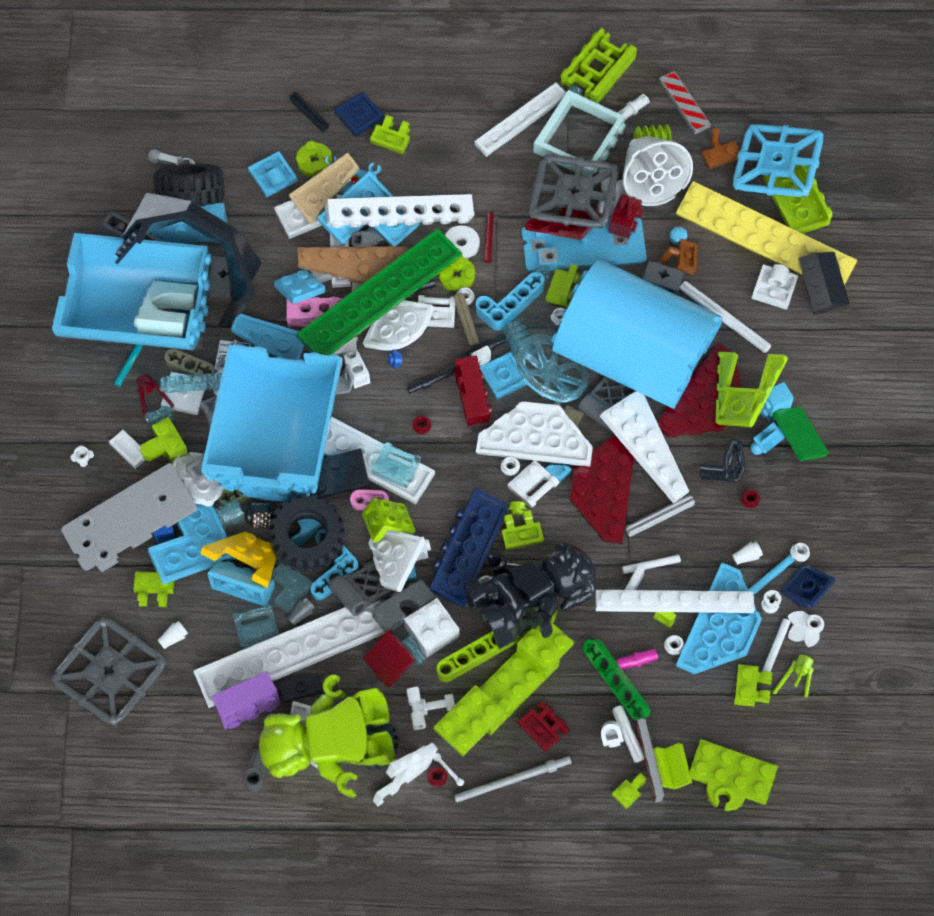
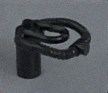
M731 437L724 453L723 466L702 465L700 468V478L702 480L738 482L745 471V456L742 450L743 442ZM735 456H737V462L733 469L732 465L735 462Z

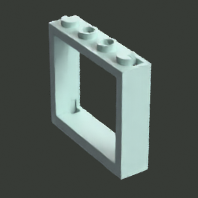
M568 90L534 142V153L542 157L548 154L576 158L547 144L573 105L613 124L612 129L592 159L594 161H606L609 149L611 147L614 148L618 135H622L626 127L624 124L625 116ZM556 163L576 173L577 165ZM583 166L581 176L592 178L594 173L596 174L600 169Z

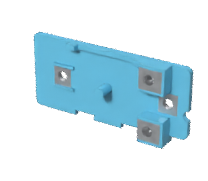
M609 216L606 227L602 229L592 228L582 240L528 231L523 227V241L527 242L524 245L526 270L528 272L569 269L571 264L578 265V268H591L599 259L614 266L645 263L647 256L642 220L638 218L636 232H632L629 239L609 233V222L612 216ZM622 238L624 241L618 242L617 239ZM540 244L542 247L537 249L535 245Z

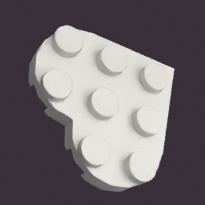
M189 452V455L177 456L173 461V466L195 504L212 506L214 501L221 496L224 488L219 486L220 483L218 481H210L208 478L196 485L185 471L186 467L195 462L202 454Z

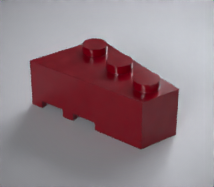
M477 355L456 359L455 380L467 426L489 422L492 408L490 403L487 404L486 398H488L486 387L483 386L484 378L479 367Z

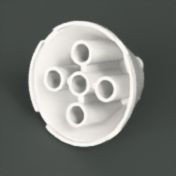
M649 136L633 139L630 142L623 173V186L630 197L634 196L636 199L642 200V205L656 206L669 202L675 198L674 195L681 189H685L692 176L693 162L690 154L682 145Z

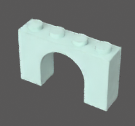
M153 281L151 287L147 288L146 297L143 298L142 306L139 307L138 316H135L134 327H137V334L183 338L186 332V313L162 310L195 309L197 285Z

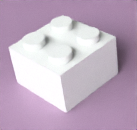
M438 598L404 619L406 630L426 658L459 638L458 626Z

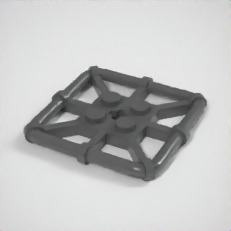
M544 155L539 165L536 181L533 182L532 186L533 193L529 205V216L532 219L563 223L564 226H569L570 224L600 229L606 227L612 202L616 197L615 189L619 167L616 164L587 160L584 157L573 158L559 155ZM553 162L577 165L576 174H563ZM583 166L605 169V171L593 178L581 176ZM546 167L558 178L557 185L543 184ZM611 176L606 193L593 191L596 184ZM572 190L578 191L575 194H571ZM540 191L554 193L553 200L536 208ZM591 199L605 201L602 217H599L590 206ZM554 207L567 208L565 216L545 214V212ZM572 210L586 211L592 220L572 218Z
M103 616L90 627L78 643L72 646L71 652L51 676V682L78 702L81 708L85 707L104 722L116 726L128 715L137 702L146 696L145 692L162 673L167 665V661L159 652L140 640V636L137 634L133 635L114 620ZM102 627L104 646L94 657L83 648ZM108 627L129 641L120 653L109 646ZM134 646H137L155 660L134 664L126 656ZM78 654L90 661L83 672L62 675ZM113 667L114 673L105 675V669ZM155 668L140 687H136L128 681L135 671ZM85 679L93 686L82 696L64 682ZM125 686L134 692V695L117 714L115 696ZM98 690L109 696L111 716L90 702Z

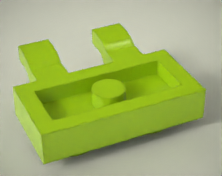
M386 115L382 126L376 125L371 135L370 143L404 154L410 141V136H408L410 123L403 121L397 132L391 130L394 122H392L393 117Z
M531 510L523 512L525 525L518 527L514 525L512 514L504 515L506 529L502 530L501 533L506 550L544 543L540 522H533Z
M135 572L134 593H138L137 601H139V606H147L148 593H158V606L167 607L168 594H174L175 581L162 584L157 572Z
M739 664L734 705L755 707V701L769 704L771 691H756L757 683L771 685L772 672H758L759 667Z

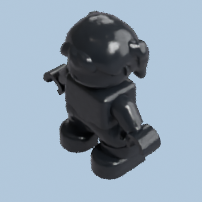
M559 543L555 546L553 552L543 557L542 570L534 560L527 562L524 560H509L507 562L505 556L501 553L490 554L488 561L493 568L494 577L483 584L478 580H473L463 586L469 608L475 607L478 615L481 614L483 622H489L497 647L501 649L514 642L519 635H523L530 626L531 629H536L540 626L542 637L548 638L553 632L550 620L558 607L556 595L564 599L560 606L562 612L589 601L596 594V571L593 562L582 549L568 543Z

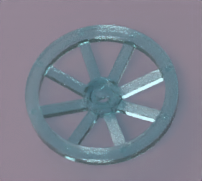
M536 334L525 338L517 348L515 355L517 369L524 381L534 391L554 401L570 402L579 398L588 386L589 375L587 367L573 360L559 366L556 363L559 354L554 351L550 360H546L541 344L553 346L554 343L551 342L553 336ZM534 344L540 362L525 350L526 347ZM525 358L537 369H528ZM576 367L580 379L560 374V372ZM533 376H540L544 380L543 385ZM559 380L578 385L579 387L575 391L570 392ZM552 381L561 392L551 390L550 382Z

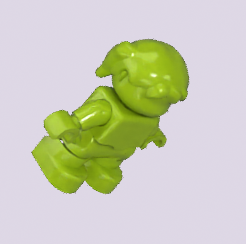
M331 675L323 683V689L326 694H322L311 706L310 715L305 718L306 726L300 721L301 716L299 714L287 715L277 713L270 714L265 718L264 729L259 737L260 757L271 775L277 778L294 776L298 771L306 769L312 760L317 764L318 771L323 778L337 784L338 790L345 796L354 798L357 794L352 789L346 790V784L349 780L356 781L358 776L351 772L344 773V770L338 765L347 763L352 765L370 766L378 764L383 766L395 761V750L390 734L384 731L367 735L366 726L370 724L373 726L388 724L389 710L384 694L377 688L360 691L353 697H348L333 707V700L343 699L346 694L341 690L332 692L333 686L339 683L340 677Z

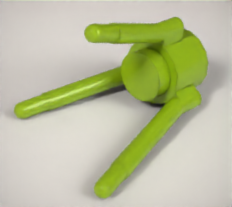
M799 655L797 661L794 660L791 667L772 693H777L795 669V672L798 674L794 683L795 687L798 686L801 677L807 674L804 697L807 698L811 675L814 670L812 668L813 659L806 655Z

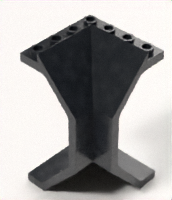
M146 192L121 237L125 241L115 253L117 259L114 263L119 264L136 243L141 244L146 233L179 222L187 224L225 249L232 299L219 322V325L225 328L248 307L255 294L252 280L262 262L236 228L192 201Z

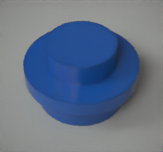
M391 350V353L388 354V364L392 368H397V366L402 364V354L400 351Z

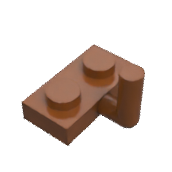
M714 128L712 131L711 143L714 148L702 151L701 154L708 170L738 160L737 155L740 152L735 140L720 145L718 141L720 130L718 128Z
M681 238L678 242V249L668 247L659 262L665 265L669 258L674 255L677 257V269L694 275L697 270L698 245Z

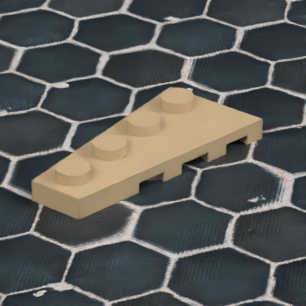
M347 153L292 192L289 197L311 225L325 209L327 200L334 199L359 170V167L349 153Z

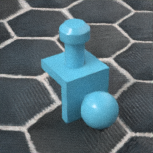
M773 422L753 438L754 442L750 446L753 454L766 453L785 438L779 425Z

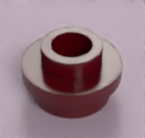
M418 416L413 420L412 428L418 434H426L431 429V421L425 416ZM424 424L425 427L420 428L419 425Z
M746 490L741 495V503L746 508H755L760 503V495L755 490ZM747 498H752L754 501L749 502Z
M433 767L429 770L427 780L430 785L441 787L447 782L448 775L444 768ZM438 774L441 776V779L435 780L434 776Z

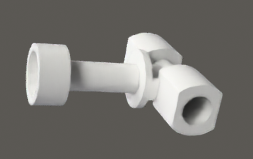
M419 687L407 689L409 706H412L413 711L411 718L414 730L426 728L424 715H427L428 710L446 707L447 711H450L455 706L453 694L444 695L445 699L425 702V699L420 698Z

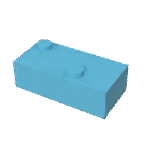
M224 203L200 206L228 223ZM183 222L152 231V235L163 242L193 243L213 241Z

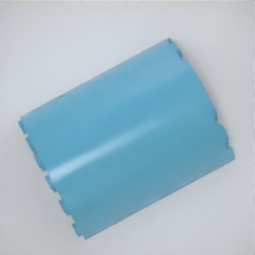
M74 233L67 261L70 274L65 296H59L52 330L56 336L194 350L196 348L201 332H205L206 322L204 317L208 316L209 306L206 304L207 293L210 288L208 277L211 254H208L207 246L143 240L141 244L136 243L119 264L114 263L117 259L115 253L125 241L123 238ZM153 281L197 285L195 309H172L176 313H186L187 331L185 338L137 334V327H134L135 316H138L139 307L142 306L143 298L146 297L147 288L151 287Z
M601 259L597 260L589 271H584L581 277V284H576L572 292L574 296L569 307L565 309L562 315L563 320L558 332H555L551 340L554 343L552 351L674 409L690 382L692 372L703 353H706L722 323V316Z
M229 345L201 468L204 476L210 481H218L220 483L219 486L228 491L236 489L242 492L243 496L260 500L289 501V498L293 496L298 499L301 498L300 494H306V497H309L310 493H315L321 472L342 357L335 354L328 356L311 352L304 353V360H288L283 357L270 358L267 349L261 346Z

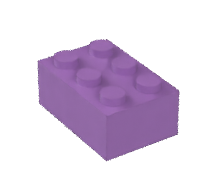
M268 671L211 696L224 729L236 728L241 722L247 719L249 721L253 720L260 713L265 711L271 712L280 705L277 690Z

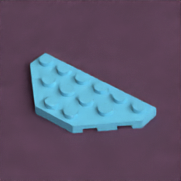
M721 563L709 591H749V589L746 587L739 569ZM756 607L754 613L699 612L676 667L696 674L746 656L762 620Z

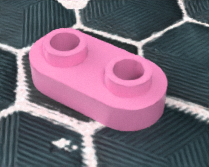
M356 490L350 496V503L354 509L364 511L373 498L389 501V497L386 492L381 490ZM363 500V503L359 504L357 501Z

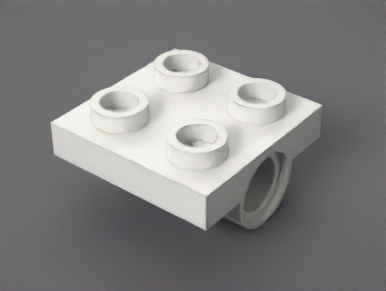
M776 264L773 267L763 265L752 299L787 310L799 275L789 273V269L780 264Z

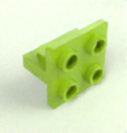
M571 264L568 272L556 269L546 295V302L566 308L569 307L574 296L572 292L576 284L580 285L582 282V276L578 273V265Z

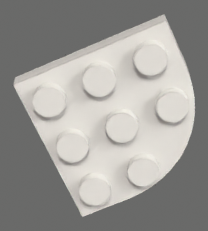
M402 301L370 326L363 345L367 348L378 350H396L411 344L426 329L435 310L433 305Z

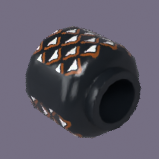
M252 503L249 508H246V523H249L252 528H267L270 526L271 519H273L274 509H270L268 503Z

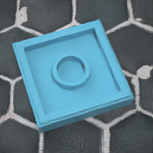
M512 352L480 367L484 381L496 400L529 384V379Z

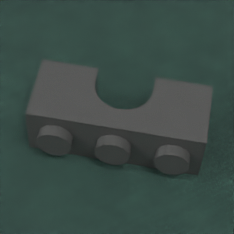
M421 579L416 583H410L405 590L393 593L390 599L378 602L374 607L375 610L372 617L386 633L402 625L405 614L400 608L407 607L416 612L435 600L436 596Z

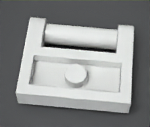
M419 295L418 303L450 306L434 307L435 310L427 326L454 328L456 307L454 296H450V298H436Z
M534 460L508 483V488L525 502L529 508H533L536 505V501L552 487H556L559 481ZM544 479L547 481L531 497L527 495Z

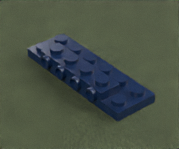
M478 488L473 489L467 505L460 508L455 516L458 519L456 525L453 524L448 531L450 538L448 542L445 541L440 549L443 552L441 558H437L433 564L435 569L433 573L434 578L429 586L433 593L461 608L465 607L467 599L463 586L473 580H477L509 505Z

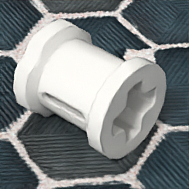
M770 590L765 593L761 604L765 612L775 613L781 603L779 592Z

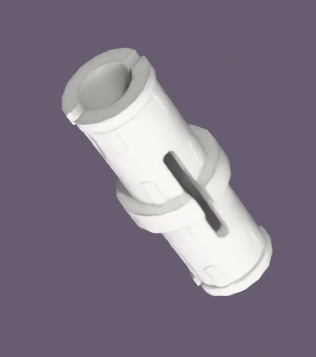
M641 94L634 101L628 102L626 107L617 113L625 116L626 120L630 116L636 115L638 110L649 104V99L645 94Z

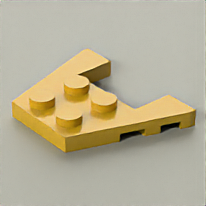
M245 531L202 547L200 554L214 561L218 560L224 553H227L257 569L251 580L265 588L268 587L276 561L274 549L271 548L269 542H265L254 534Z

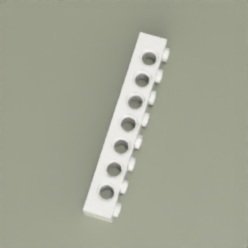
M472 194L328 199L325 204L327 226H332L333 228H341L343 225H350L354 228L362 225L376 227L380 224L396 226L398 223H405L407 226L416 223L430 225L434 222L449 224L454 221L464 224L468 223L474 216ZM450 207H454L457 213H453ZM414 208L420 209L422 214L415 213ZM432 208H437L439 214L434 213ZM396 209H401L404 215L398 214ZM360 210L366 211L368 216L361 215ZM378 210L385 211L386 215H380ZM342 211H347L350 216L345 217Z

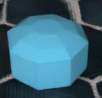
M674 227L669 234L670 242L678 245L681 238L687 240V231L682 227Z

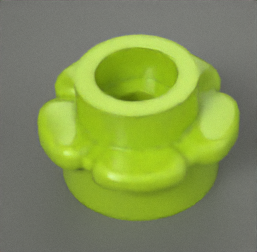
M520 501L510 502L508 510L512 511V515H523V512L527 511V508H525L526 503Z

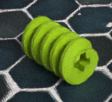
M668 124L664 126V129L661 125H658L657 129H655L654 125H651L649 130L647 126H643L642 131L637 126L633 133V139L649 136L671 141V130Z

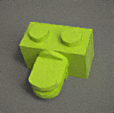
M169 417L152 425L155 437L140 446L142 457L147 461H152L163 455L164 457L167 456L173 465V461L177 456L188 455L187 447Z

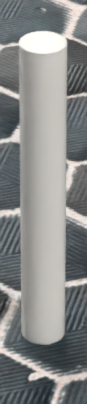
M678 554L623 566L622 571L623 574L635 572L639 565L646 570L681 562Z
M783 619L762 672H771L790 625L788 619Z

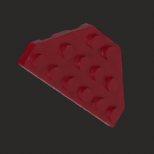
M720 343L692 376L675 408L668 407L658 419L657 424L661 432L667 437L673 438L684 434H704L707 431L719 432L723 431L727 426L716 423V401L719 395L717 391V383H719L718 365H720L718 353L732 351ZM736 363L730 387L742 388Z
M616 435L592 451L590 467L574 466L570 502L581 512L582 517L594 528L603 542L622 544L634 456Z

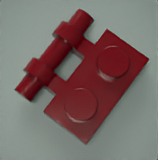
M541 701L537 705L541 712L537 714L534 709L530 710L518 721V725L546 753L560 740V736L556 732L560 730L566 735L570 729L565 725L566 722L553 712L554 709L550 705L547 706ZM548 718L554 725L550 727L544 719Z

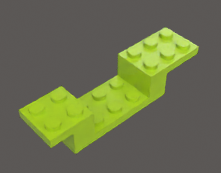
M552 622L553 632L548 638L542 637L540 626L536 629H531L517 643V651L480 688L475 685L433 727L459 754L464 756L486 733L492 735L559 667L560 658L574 645V642Z

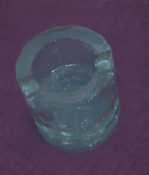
M237 500L224 504V507L219 506L220 509L215 508V512L224 530L226 527L230 528V525L234 526L245 521L244 514Z

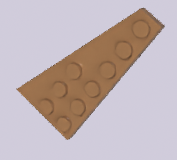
M407 246L297 248L298 268L317 273L324 272L331 274L332 277L346 278L350 282L362 285L407 252L408 248Z

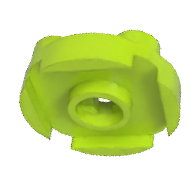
M307 142L306 145L299 149L296 155L300 172L306 176L315 177L328 167L325 161L327 156L328 162L332 164V153L327 146L321 143ZM317 157L318 161L311 162V158Z
M462 256L439 274V281L448 291L458 292V290L464 287L470 289L475 279V268L469 260ZM454 272H460L461 277H454Z

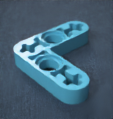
M321 529L316 533L315 540L317 545L322 542L321 536L325 537V529ZM344 545L342 554L333 562L335 565L311 585V594L316 600H323L333 593L328 588L330 585L329 577L332 574L340 576L343 575L342 571L344 570L346 577L358 571V561ZM346 563H353V568L346 569ZM317 587L323 588L322 594L320 592L316 593Z

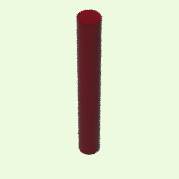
M488 212L486 216L485 263H491L494 221V213Z

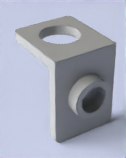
M349 365L345 366L343 375L339 376L336 395L351 392L354 377Z

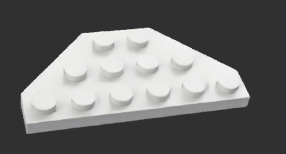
M521 402L508 414L506 413L496 420L488 429H484L479 433L476 453L590 467L593 447L559 405Z

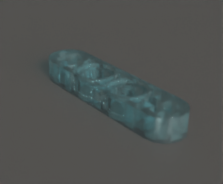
M222 373L163 377L160 379V390L165 393L219 389Z

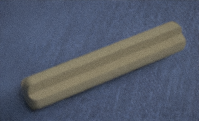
M458 293L454 295V301L468 344L475 346L479 344V339L464 294Z

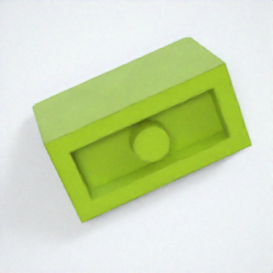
M677 743L665 749L659 747L653 749L663 787L678 789L692 783L682 744Z

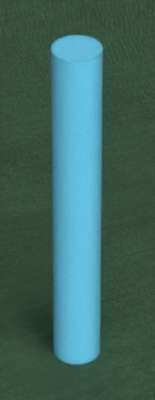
M791 555L787 556L749 588V591L755 595L794 562L795 559Z

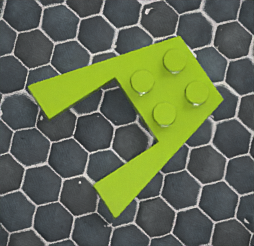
M719 352V383H717L719 395L716 401V423L727 426L753 427L788 357L786 355L768 354L759 389L730 387L738 355L735 352Z

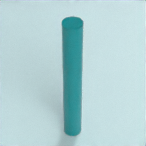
M144 345L134 346L114 382L116 386L120 387Z

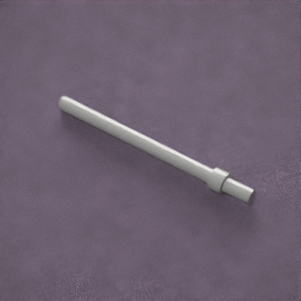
M567 756L555 761L553 759L546 761L545 764L455 794L454 799L457 803L545 772H555L557 768L572 764L571 759Z

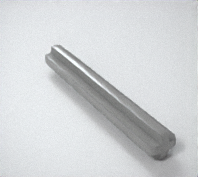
M688 495L674 504L672 503L626 526L625 531L631 537L694 506L695 500L691 495Z

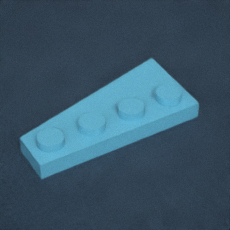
M239 314L231 327V332L255 346L267 349L268 354L274 357H283L288 360L299 359L305 346L297 338L299 331L247 315Z

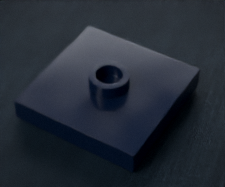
M364 92L334 109V113L355 137L384 119L382 112Z

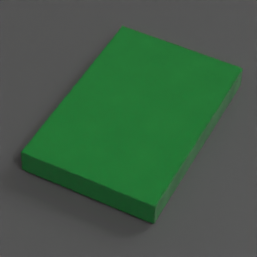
M802 407L776 410L772 414L800 461L822 458L829 454Z

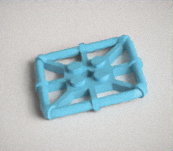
M751 124L745 133L741 151L737 155L738 162L732 186L736 190L767 193L768 196L776 194L806 197L809 195L808 192L812 188L816 169L819 167L820 162L818 160L823 144V133L820 130L789 127V125ZM760 132L781 133L780 141H767ZM788 134L808 136L798 143H785ZM752 135L762 144L760 153L748 152ZM815 141L812 158L798 157L799 150ZM777 157H781V161H778V162H776V161L773 160V159H777ZM745 161H758L755 169L741 177ZM795 165L809 166L805 186L794 174ZM758 175L770 176L768 186L745 184ZM776 177L790 178L798 189L774 187Z

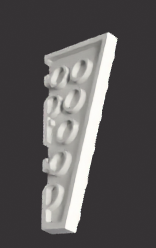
M636 391L600 415L602 420L673 504L687 495L689 492L687 485L644 394Z

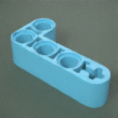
M539 272L531 273L498 304L488 296L479 297L476 300V315L491 329L496 331L502 330L543 292L544 276ZM486 306V307H488V308H487V309H482V308H480V307Z

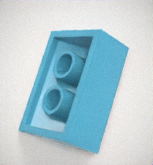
M218 561L208 572L212 589L267 607L275 588L272 577L268 587L265 588L251 580L254 574L253 570L246 567L241 569L228 561Z

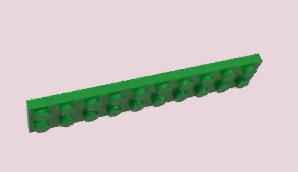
M437 228L297 333V338L310 352L328 356L335 353L461 258L462 252Z

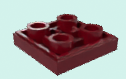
M391 630L387 631L363 658L387 687H392L416 660Z

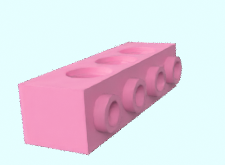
M335 296L330 298L312 297L296 304H292L287 299L288 327H306L325 313L321 312L322 310H329L343 298Z

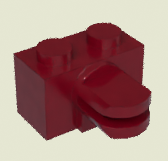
M621 194L609 222V233L629 239L632 232H636L638 218L641 219L643 216L642 200L636 199L634 196L630 197V195Z

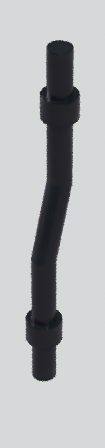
M505 336L492 341L487 340L483 342V345L464 352L458 359L471 357L472 353L485 346H488L493 351L495 347L506 343L507 340ZM455 362L447 370L429 378L424 377L419 382L408 386V393L411 394L420 389L425 390L431 387L432 384L452 376L455 372Z

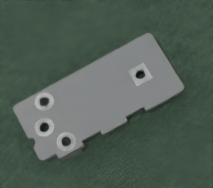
M169 463L66 524L61 530L73 553L79 554L77 560L83 570L88 571L97 566L101 572H104L119 563L117 560L119 558L118 553L130 546L134 549L152 538L151 533L165 525L169 528L197 510V505L175 467ZM166 496V500L161 502L160 497ZM86 541H90L88 547H84Z

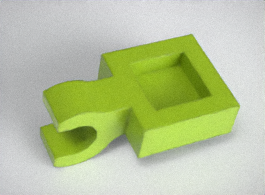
M640 773L632 783L625 780L612 793V796L627 809L641 796L638 789L646 783L647 778Z

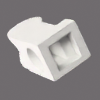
M358 350L343 354L345 366L349 365L354 377V389L369 384V372Z

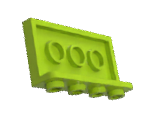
M795 165L794 174L805 186L809 166ZM768 175L763 176L766 186H768L770 179ZM776 177L774 187L798 189L790 178ZM815 178L812 188L808 192L809 195L806 197L772 195L787 227L802 234L829 225L832 217V210L829 206L827 207L823 193L819 192Z

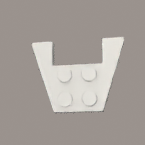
M433 743L427 746L424 745L417 751L390 763L386 773L390 778L395 776L394 781L376 792L373 799L374 803L377 806L381 805L384 802L383 798L389 794L394 795L403 783L407 782L408 784L424 772L438 750Z

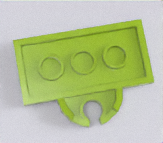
M701 739L690 769L691 779L707 784V799L713 806L717 808L720 802L718 797L726 795L729 798V802L726 803L724 811H736L742 806L745 799L766 805L778 766Z

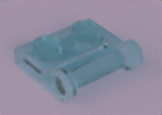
M386 442L372 469V473L407 488L421 463L422 457L409 454ZM389 453L411 462V466L409 467L388 458Z
M271 603L255 610L232 613L241 648L261 643L279 635ZM263 615H268L269 618L247 625H241V621L248 620L251 618Z

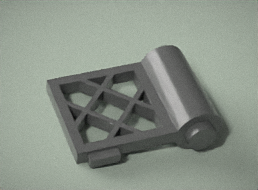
M605 376L595 389L584 397L578 410L606 429L611 430L600 415L613 406L612 402H619L628 397L624 396L623 390L636 391L619 382L617 386H609L608 380L610 378ZM619 390L621 397H611L610 391ZM600 391H606L608 398H600L596 394Z
M373 561L362 565V569L346 577L344 575L335 576L330 581L329 589L353 616L360 615L366 610L367 606L397 592L381 588L380 576L369 575V572L376 569ZM359 578L365 579L364 584H358L353 580ZM367 581L379 582L378 587L367 585ZM365 590L377 593L375 596L369 598L365 594Z

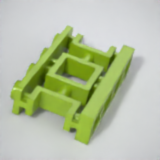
M601 28L592 35L590 42L582 47L580 54L572 59L571 65L562 71L560 76L561 85L565 86L567 84V87L571 88L574 83H577L587 89L585 91V98H590L591 101L598 104L634 61L637 48L633 45L628 47L626 43L620 49L609 43L610 34H605L604 29ZM599 44H600V48H602V49L605 50L604 53H602V52H600V51H598V50L596 49ZM611 54L619 58L616 63L614 59L610 58ZM594 59L606 65L601 73L589 67ZM579 68L582 73L586 74L584 77L576 74ZM591 78L599 82L596 87L595 84L590 82Z

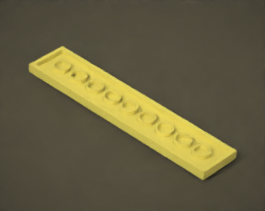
M694 181L691 183L676 212V215L777 264L783 265L800 275L802 273L798 258L820 252H835L845 285L857 263L856 259Z

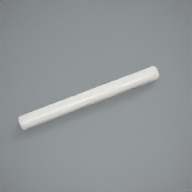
M686 281L680 286L681 291L705 309L722 316V322L762 352L766 353L769 351L771 344Z

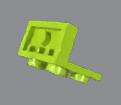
M373 498L362 512L372 542L379 543L388 530L408 534L416 532L407 508L402 503Z

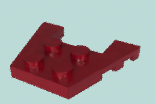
M592 207V209L597 213V215L601 217V214ZM563 208L557 215L565 216L567 208ZM572 210V218L592 220L586 211ZM530 218L525 224V230L577 240H582L592 229L590 227L570 224L569 226H564L563 223L543 221L535 218Z

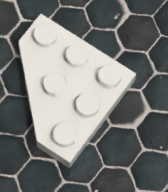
M388 530L379 543L372 542L370 538L368 543L374 555L373 559L376 569L379 571L381 585L384 588L401 592L426 542L422 537Z

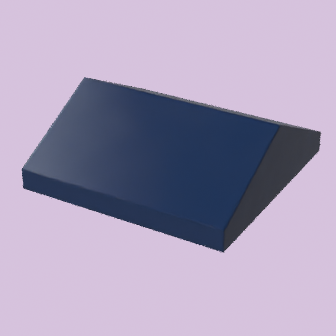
M804 563L781 590V593L799 607L812 609L836 579Z

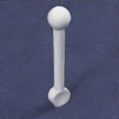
M436 753L433 760L439 762L456 780L458 786H462L464 780L458 778L441 759V755Z

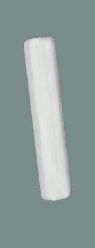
M623 706L613 708L612 712L617 723L621 726L624 740L634 762L643 761L645 756Z

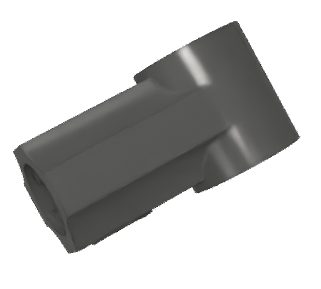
M370 227L366 231H355L351 235V243L354 247H383L386 244L384 237L374 227Z
M259 748L253 750L248 770L244 774L246 788L251 792H258L262 789L267 770L261 760ZM253 777H257L259 779L256 783L249 782V780Z

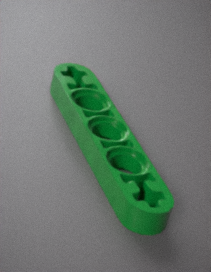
M597 638L585 641L583 649L586 656L631 718L636 721L648 718L650 714L648 704L602 641ZM603 658L608 661L607 669L602 666ZM614 674H617L620 678L618 685L613 681ZM626 690H629L631 693L630 701L625 698Z

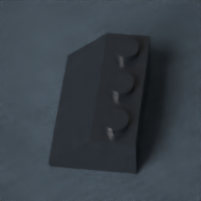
M820 252L798 258L814 315L850 305L835 252Z

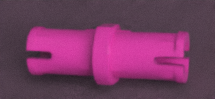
M655 648L639 653L637 651L633 652L632 655L616 659V662L624 670L635 666L638 668L642 664L656 661L658 656Z

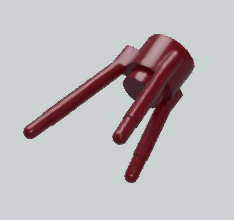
M143 374L137 378L136 381L139 387L138 392L144 418L147 417L144 394L148 395L153 391V388H156L171 407H174L172 401L160 388L157 381L152 380L150 375Z

